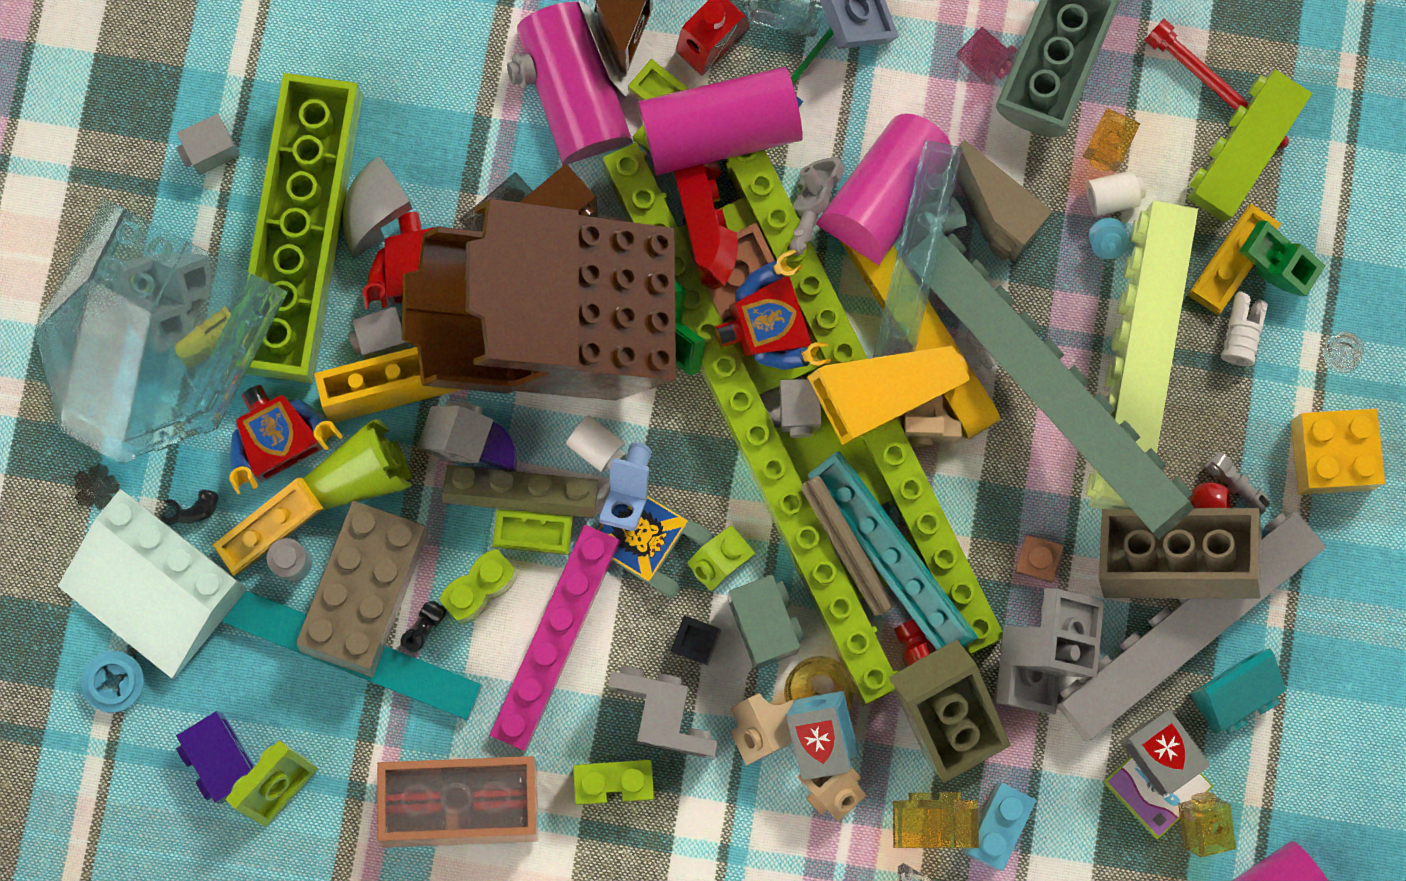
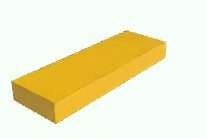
M1251 203L1247 206L1187 294L1216 315L1223 311L1254 265L1239 251L1257 222L1268 221L1277 230L1281 225L1280 222Z
M296 478L212 546L233 576L240 575L264 556L274 542L287 538L319 513L323 507L311 492L304 479Z

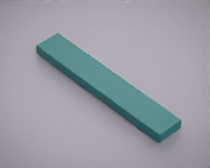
M840 451L835 452L807 475L810 479L816 476L821 477L862 550L936 650L956 639L965 648L978 638Z

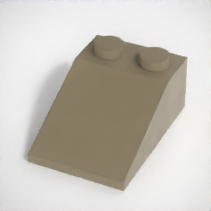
M963 140L958 147L951 167L985 240L990 243V250L1003 260L1009 258L1015 263L1041 232L1053 211L967 141Z

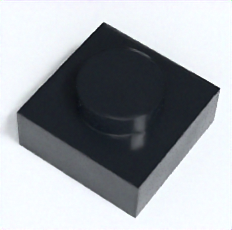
M684 615L671 652L708 666L722 630Z

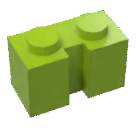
M652 760L573 765L575 805L577 806L607 804L608 794L622 793L623 802L654 800Z

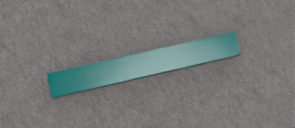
M247 590L221 621L467 721L483 686L478 682L387 646L384 648L374 677L301 653L296 642L307 614Z

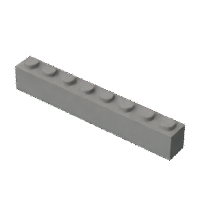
M1297 511L1287 517L1280 513L1264 526L1268 533L1261 537V599L1178 598L1181 604L1171 612L1165 607L1148 620L1152 627L1140 636L1135 631L1122 641L1119 646L1123 651L1112 660L1108 655L1100 659L1098 662L1097 678L1090 677L1084 683L1076 679L1060 692L1064 699L1057 704V707L1085 741L1092 740L1326 548L1324 543Z

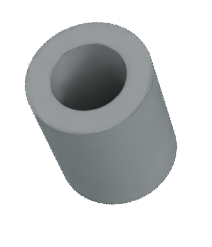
M280 539L274 542L267 552L269 568L285 581H300L311 570L312 558L310 553L293 539Z

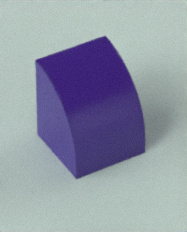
M493 421L479 461L508 471H516L517 453L512 439L501 425Z

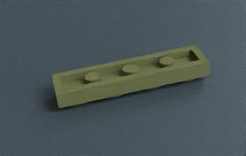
M447 465L442 490V503L594 518L598 480Z

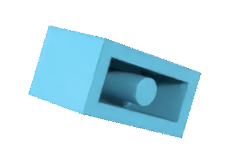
M1002 782L996 783L963 854L996 871H1003L1037 800Z

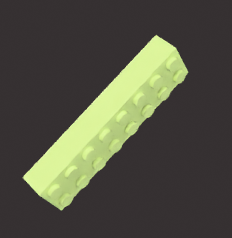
M1155 200L1152 201L1146 211L1141 210L1138 221L1134 220L1131 228L1130 242L1135 243L1132 256H1128L1125 263L1123 277L1128 278L1129 282L1126 292H1121L1118 302L1117 314H1122L1123 316L1120 327L1115 328L1113 333L1111 350L1116 351V357L1113 364L1108 365L1105 386L1110 387L1107 401L1115 409L1110 415L1119 425L1124 420L1131 425L1141 437L1136 443L1144 452L1152 448L1157 454L1198 209ZM1096 470L1094 474H1089L1085 492L1086 496L1091 497L1089 507L1101 510L1131 509Z

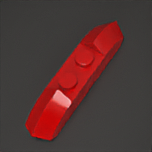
M717 161L674 172L702 285L716 290L723 287L732 274L738 254V238L736 232L727 228L723 208L717 210L714 208L713 202L720 201L715 180L721 174Z

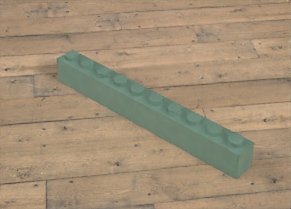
M937 228L904 259L1158 539L1163 537L1195 509L1188 500L1193 493L1177 476L1171 481L1163 473L1162 469L1167 465L1152 448L1144 452L1136 443L1141 438L1126 420L1120 425L1110 415L1115 410L1114 407L1100 392L1095 397L1092 396L1085 388L1089 380L1075 365L1068 370L1060 361L1064 353L1050 338L1043 342L1035 334L1039 326L1025 311L1019 316L1010 307L1015 301L1001 285L994 289L986 281L991 275L977 259L970 263L962 255L967 249L953 233L946 237Z

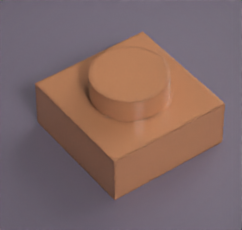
M1029 535L1024 536L1015 573L1048 583L1054 582L1063 545Z

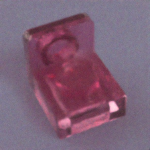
M981 27L957 52L956 57L989 85L996 77L1003 80L1010 73L1017 49L1013 45H1010L1007 49L984 27Z

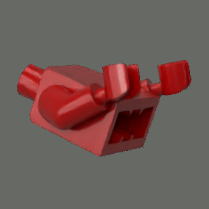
M407 212L398 217L400 234L385 238V247L377 251L368 274L367 286L362 291L365 309H369V304L375 300H380L382 308H387V298L391 306L402 303L403 274L418 270L423 234L435 228L422 230L418 212Z

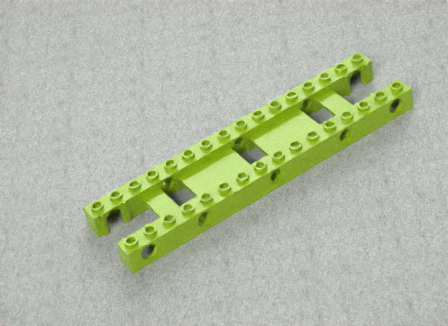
M637 142L602 157L605 174L629 222L674 228L675 281L687 289L681 322L705 339L700 371L862 707L894 692L889 677L898 671L892 670L875 635L878 630L876 626L871 627L859 600L864 598L845 564L841 565L823 526L801 490V485L810 479L807 475L835 452L840 451L880 506L888 502L891 507L896 506L907 529L904 538L978 636L977 639L964 648L969 656L1001 641L1003 631L898 419L896 418L844 445L841 444L823 407H821L820 430L813 431V436L793 438L790 437V432H781V426L775 429L760 395L779 387L780 380H794L825 365L818 366L810 363L804 367L781 370L759 364L754 356L745 357L740 342L721 348L716 339L714 326L732 321V318L725 322L723 321L706 286L702 285L698 269L690 255L693 252L688 226L685 224L677 227L667 206V195L665 192H660L647 165L645 150L641 152ZM765 150L727 158L725 176L727 181L732 180L740 197L739 200L722 207L727 228L737 232L757 223L774 260L777 262L779 256L789 251L791 240L794 238L793 231L798 228L800 220ZM809 240L805 243L807 247L804 253L798 256L794 254L788 256L786 263L792 269L803 264L799 272L790 275V279L811 344L815 342H826L829 344V346L818 348L816 352L817 358L820 361L831 359V362L827 365L868 359ZM868 558L873 569L875 570L880 581L882 582L884 588L889 587L887 582L884 580V578L881 576V574L878 572V570L875 568L873 563Z

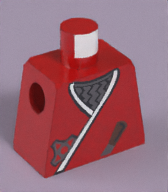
M708 0L682 26L675 52L696 72L703 76L750 29V25L746 16L729 0ZM696 43L700 51L695 49L692 45Z

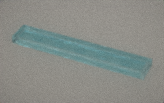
M924 140L873 358L915 352L961 161L962 147Z

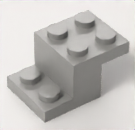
M1045 588L1041 607V627L1004 626L1000 646L1001 657L996 686V704L1042 714H1056L1060 676L1097 678L1104 601L1058 588Z
M621 666L620 673L611 671L608 684L610 692L646 699L637 739L638 745L714 760L718 741L710 739L711 732L688 728L687 735L680 733L688 694V686L681 685L682 678L666 674H659L658 680L644 678L643 670Z

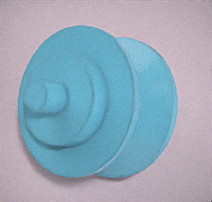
M1103 218L1095 222L1090 228L1089 241L1094 253L1102 259H1115L1127 250L1129 237L1123 223L1119 220Z

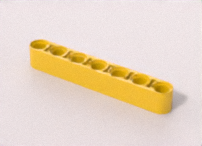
M840 241L909 352L953 346L956 353L961 354L964 358L894 245L880 265H877ZM966 361L968 366L967 374L970 380L943 394L942 405L953 420L961 421V434L966 440H969L998 423L1001 418L994 403Z

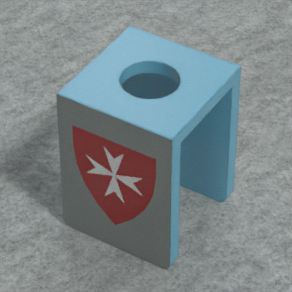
M844 691L795 699L786 715L802 779L807 780L850 772L852 768L850 758L856 757L859 750Z

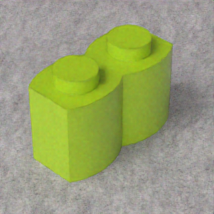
M498 549L488 551L474 562L468 575L453 580L444 589L439 601L460 625L469 623L485 610L489 599L503 595L512 587L518 573Z

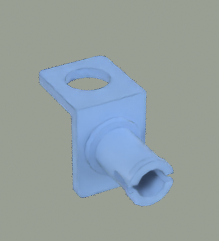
M632 443L629 445L625 460L612 459L609 493L600 514V523L630 531L636 530L648 494L649 467L647 464L651 458L652 451L645 444ZM626 504L632 508L633 513L627 518H618L612 514L611 510L616 505Z

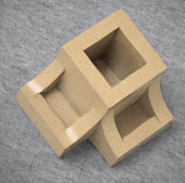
M942 396L901 416V427L911 447L929 448L933 446V442L957 443L961 437V421L953 420L945 413L942 405Z
M758 693L730 708L738 724L730 732L746 766L793 744L786 719L793 700L781 705H774L767 702Z

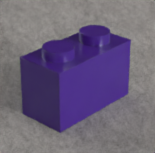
M215 711L176 735L181 744L176 747V750L187 767L193 765L200 777L195 781L196 785L207 801L212 798L214 803H224L226 797L232 792L236 781L242 776L247 775L254 768L253 763L225 715L221 712Z

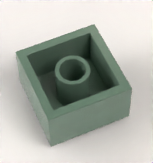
M772 574L729 590L727 600L754 670L798 653L801 648L799 643H802L804 636L797 618L790 619L786 607H789L790 599L783 581L776 583Z

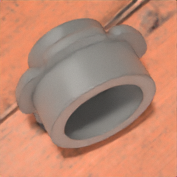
M518 53L514 54L512 62L507 63L508 75L513 85L519 84L520 88L525 90L527 85L536 83L535 67L529 54L519 56Z

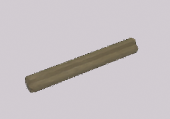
M819 476L807 480L801 485V490L872 613L875 616H879L888 612L893 607V601L823 480Z

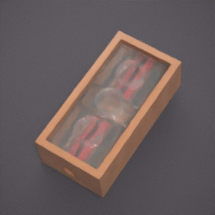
M535 757L377 762V841L383 848L539 842L537 763Z

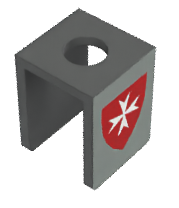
M1170 709L1159 712L1120 740L1159 795L1174 793L1210 765Z

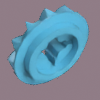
M107 651L95 656L85 667L81 680L82 691L86 700L94 708L108 713L128 710L131 705L140 699V694L145 684L142 667L132 656L120 651ZM107 667L116 676L128 675L119 683L121 696L111 688L99 690L109 681Z

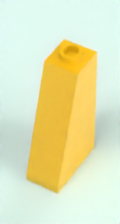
M953 346L825 365L807 376L842 445L942 396L970 380L967 374V363L961 354L956 353Z

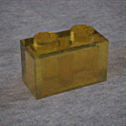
M939 792V800H932V793H908L909 800L893 801V848H979L978 800H962V792Z

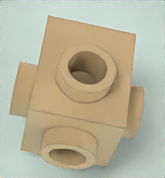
M853 768L848 773L807 780L802 779L801 774L797 777L811 793L806 799L821 816L828 811L838 822L866 796L857 784L861 777Z

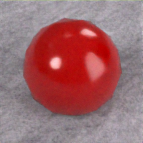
M1202 483L1191 491L1193 494L1188 498L1194 508H1230L1229 489L1220 483Z

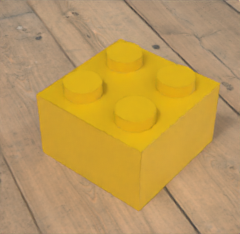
M1377 409L1301 413L1291 420L1298 495L1373 491L1385 484Z

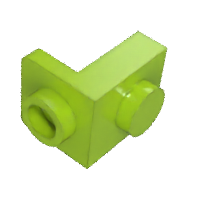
M730 525L703 545L687 563L693 570L695 577L712 591L725 578L748 562L756 553L736 529Z

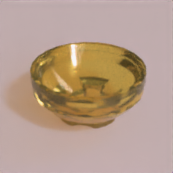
M813 656L804 659L790 671L784 687L786 702L823 695L814 689L812 681L818 675H826L834 683V690L831 693L844 691L848 711H850L855 696L854 682L851 674L840 662L829 657Z

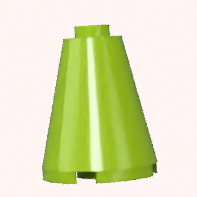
M374 419L368 422L304 477V481L323 507L322 510L350 504L352 500L359 502L403 491L411 487L412 484L406 481L412 478L405 455L397 440L391 443L386 438L384 433L390 430L381 420Z

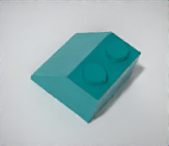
M1268 648L1248 656L1192 691L1189 695L1213 733L1225 730L1230 735L1248 724L1245 717L1250 713L1258 710L1261 715L1280 703L1277 696L1287 690L1275 655Z

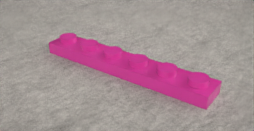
M584 524L489 736L527 752L621 542L619 539Z

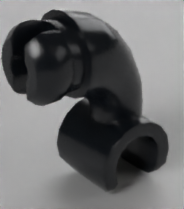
M202 489L199 491L198 500L188 509H182L175 500L167 499L163 503L176 507L177 512L171 518L159 517L165 523L171 525L178 522L186 524L201 522L215 512L217 508L216 503L219 499L218 494L214 491Z
M436 601L426 602L418 614L421 617L419 622L402 635L400 639L401 646L409 652L420 650L426 642L432 627H437L445 617L446 609Z

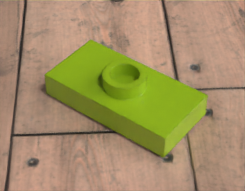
M497 509L492 546L493 548L569 555L573 516Z

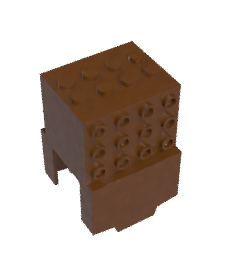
M489 199L474 207V213L485 214L483 232L439 226L429 230L422 237L418 270L403 274L402 340L417 346L422 386L505 394L518 391L616 401L676 381L674 228L578 215V210Z

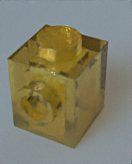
M1106 108L1082 157L1088 159L1089 164L1098 170L1105 172L1112 170L1116 172L1122 164L1141 123Z
M1209 792L1194 794L1191 796L1192 800L1178 803L1183 846L1185 849L1200 858L1236 849L1231 804Z

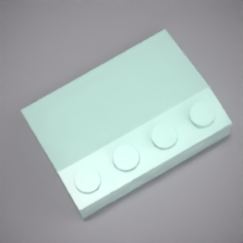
M121 489L93 522L58 584L60 589L172 679L177 677L248 589Z

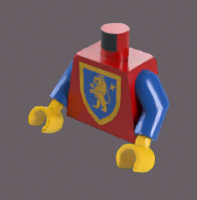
M795 250L787 251L779 256L777 262L772 261L751 272L736 290V302L729 305L732 321L714 326L716 339L721 348L740 342L745 357L754 356L759 364L781 370L804 367L810 363L819 366L827 365L831 362V359L820 361L817 358L816 352L818 348L829 346V344L826 342L811 344L790 275L799 272L803 264L792 269L786 263L787 257L796 253Z
M262 385L253 386L241 394L250 412L236 419L238 429L232 434L230 452L232 472L230 473L229 480L238 495L241 494L239 488L244 483L250 482L252 488L256 489L258 484L255 478L263 482L322 449L328 450L329 447L326 445V441L329 437L336 435L341 440L343 436L331 421H328L317 408L300 399L288 401L284 395L269 400Z

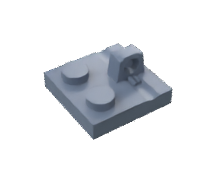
M820 0L829 26L833 31L838 49L887 44L899 37L885 0Z

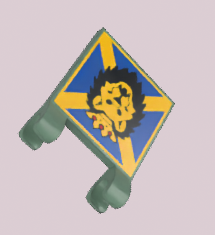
M647 494V501L635 531L599 523L596 530L621 541L612 562L670 599L676 597L680 587L676 581L659 571L682 535H685L701 547L712 539L711 532L708 529L689 520ZM619 504L614 506L611 512L618 518H627L632 515L633 510L626 504Z

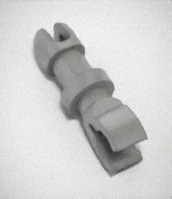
M1218 452L1204 466L1205 470L1212 477L1229 485L1228 489L1233 495L1238 493L1246 501L1245 504L1249 508H1259L1261 514L1266 511L1265 508L1270 506L1269 498L1261 490L1257 491L1248 483L1249 478L1244 473L1239 475L1232 461L1225 454Z

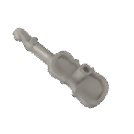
M837 157L815 161L800 171L801 180L797 185L801 192L796 195L797 199L793 204V208L796 214L801 217L798 228L793 231L794 238L791 240L789 251H796L794 253L795 256L804 253L807 247L805 243L811 239L818 215L828 207L829 199L832 196L831 191L841 180L840 178L845 171L842 161Z

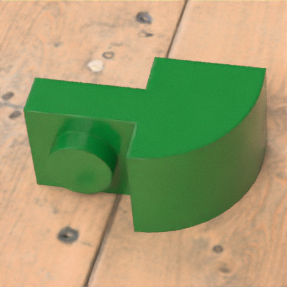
M1268 221L1257 222L1239 251L1258 268L1255 273L1262 279L1283 291L1298 296L1308 295L1326 266L1302 244L1291 243Z

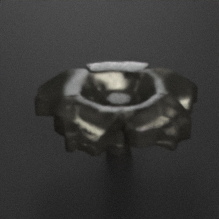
M98 463L95 467L90 468V475L84 471H79L74 476L76 481L75 488L81 490L74 498L78 501L79 505L91 507L95 503L96 508L102 510L113 498L110 494H115L120 490V482L116 480L115 476H108L109 468Z

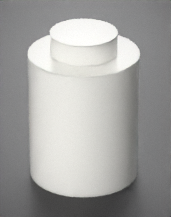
M1132 170L1086 182L1089 206L1095 217L1139 207L1141 198L1146 196L1141 176L1136 177Z
M590 415L580 422L566 442L570 449L601 473L607 468H611L613 458L623 460L626 456V453L622 450L625 442Z

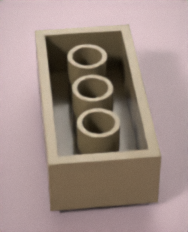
M352 500L296 644L301 653L374 677L428 537L425 525Z
M1195 508L1160 539L1151 532L1131 509H1102L1099 582L1103 597L1261 599L1262 527L1259 508Z

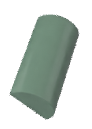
M1040 0L996 103V109L999 114L1014 125L1039 135L1049 137L1065 135L1121 0Z

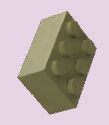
M957 639L889 677L924 757L943 784L1011 746L976 663Z

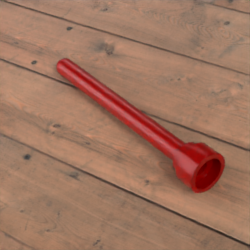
M1165 18L1145 38L1144 41L1154 50L1157 48L1162 52L1167 50L1235 111L1240 105L1246 108L1249 102L1176 39L1178 35L1173 31L1175 27ZM1286 135L1278 146L1279 149H1284L1288 146L1289 139Z

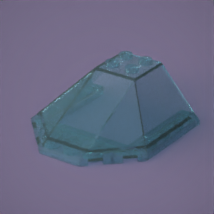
M103 197L34 330L58 429L120 464L135 460L137 456L151 451L157 452L182 443L184 439L197 434L215 431L227 412L287 291L137 216L136 213Z

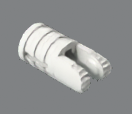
M1243 292L1236 293L1221 359L1235 365L1253 366L1268 304L1262 300L1255 301L1249 311L1251 299L1248 294Z

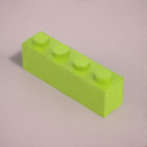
M1276 69L1266 77L1261 74L1258 76L1248 91V94L1253 96L1246 108L1242 105L1237 108L1228 122L1233 128L1226 138L1220 136L1208 153L1212 157L1211 162L1206 169L1200 167L1188 184L1193 189L1187 199L1223 223L1234 216L1313 94Z

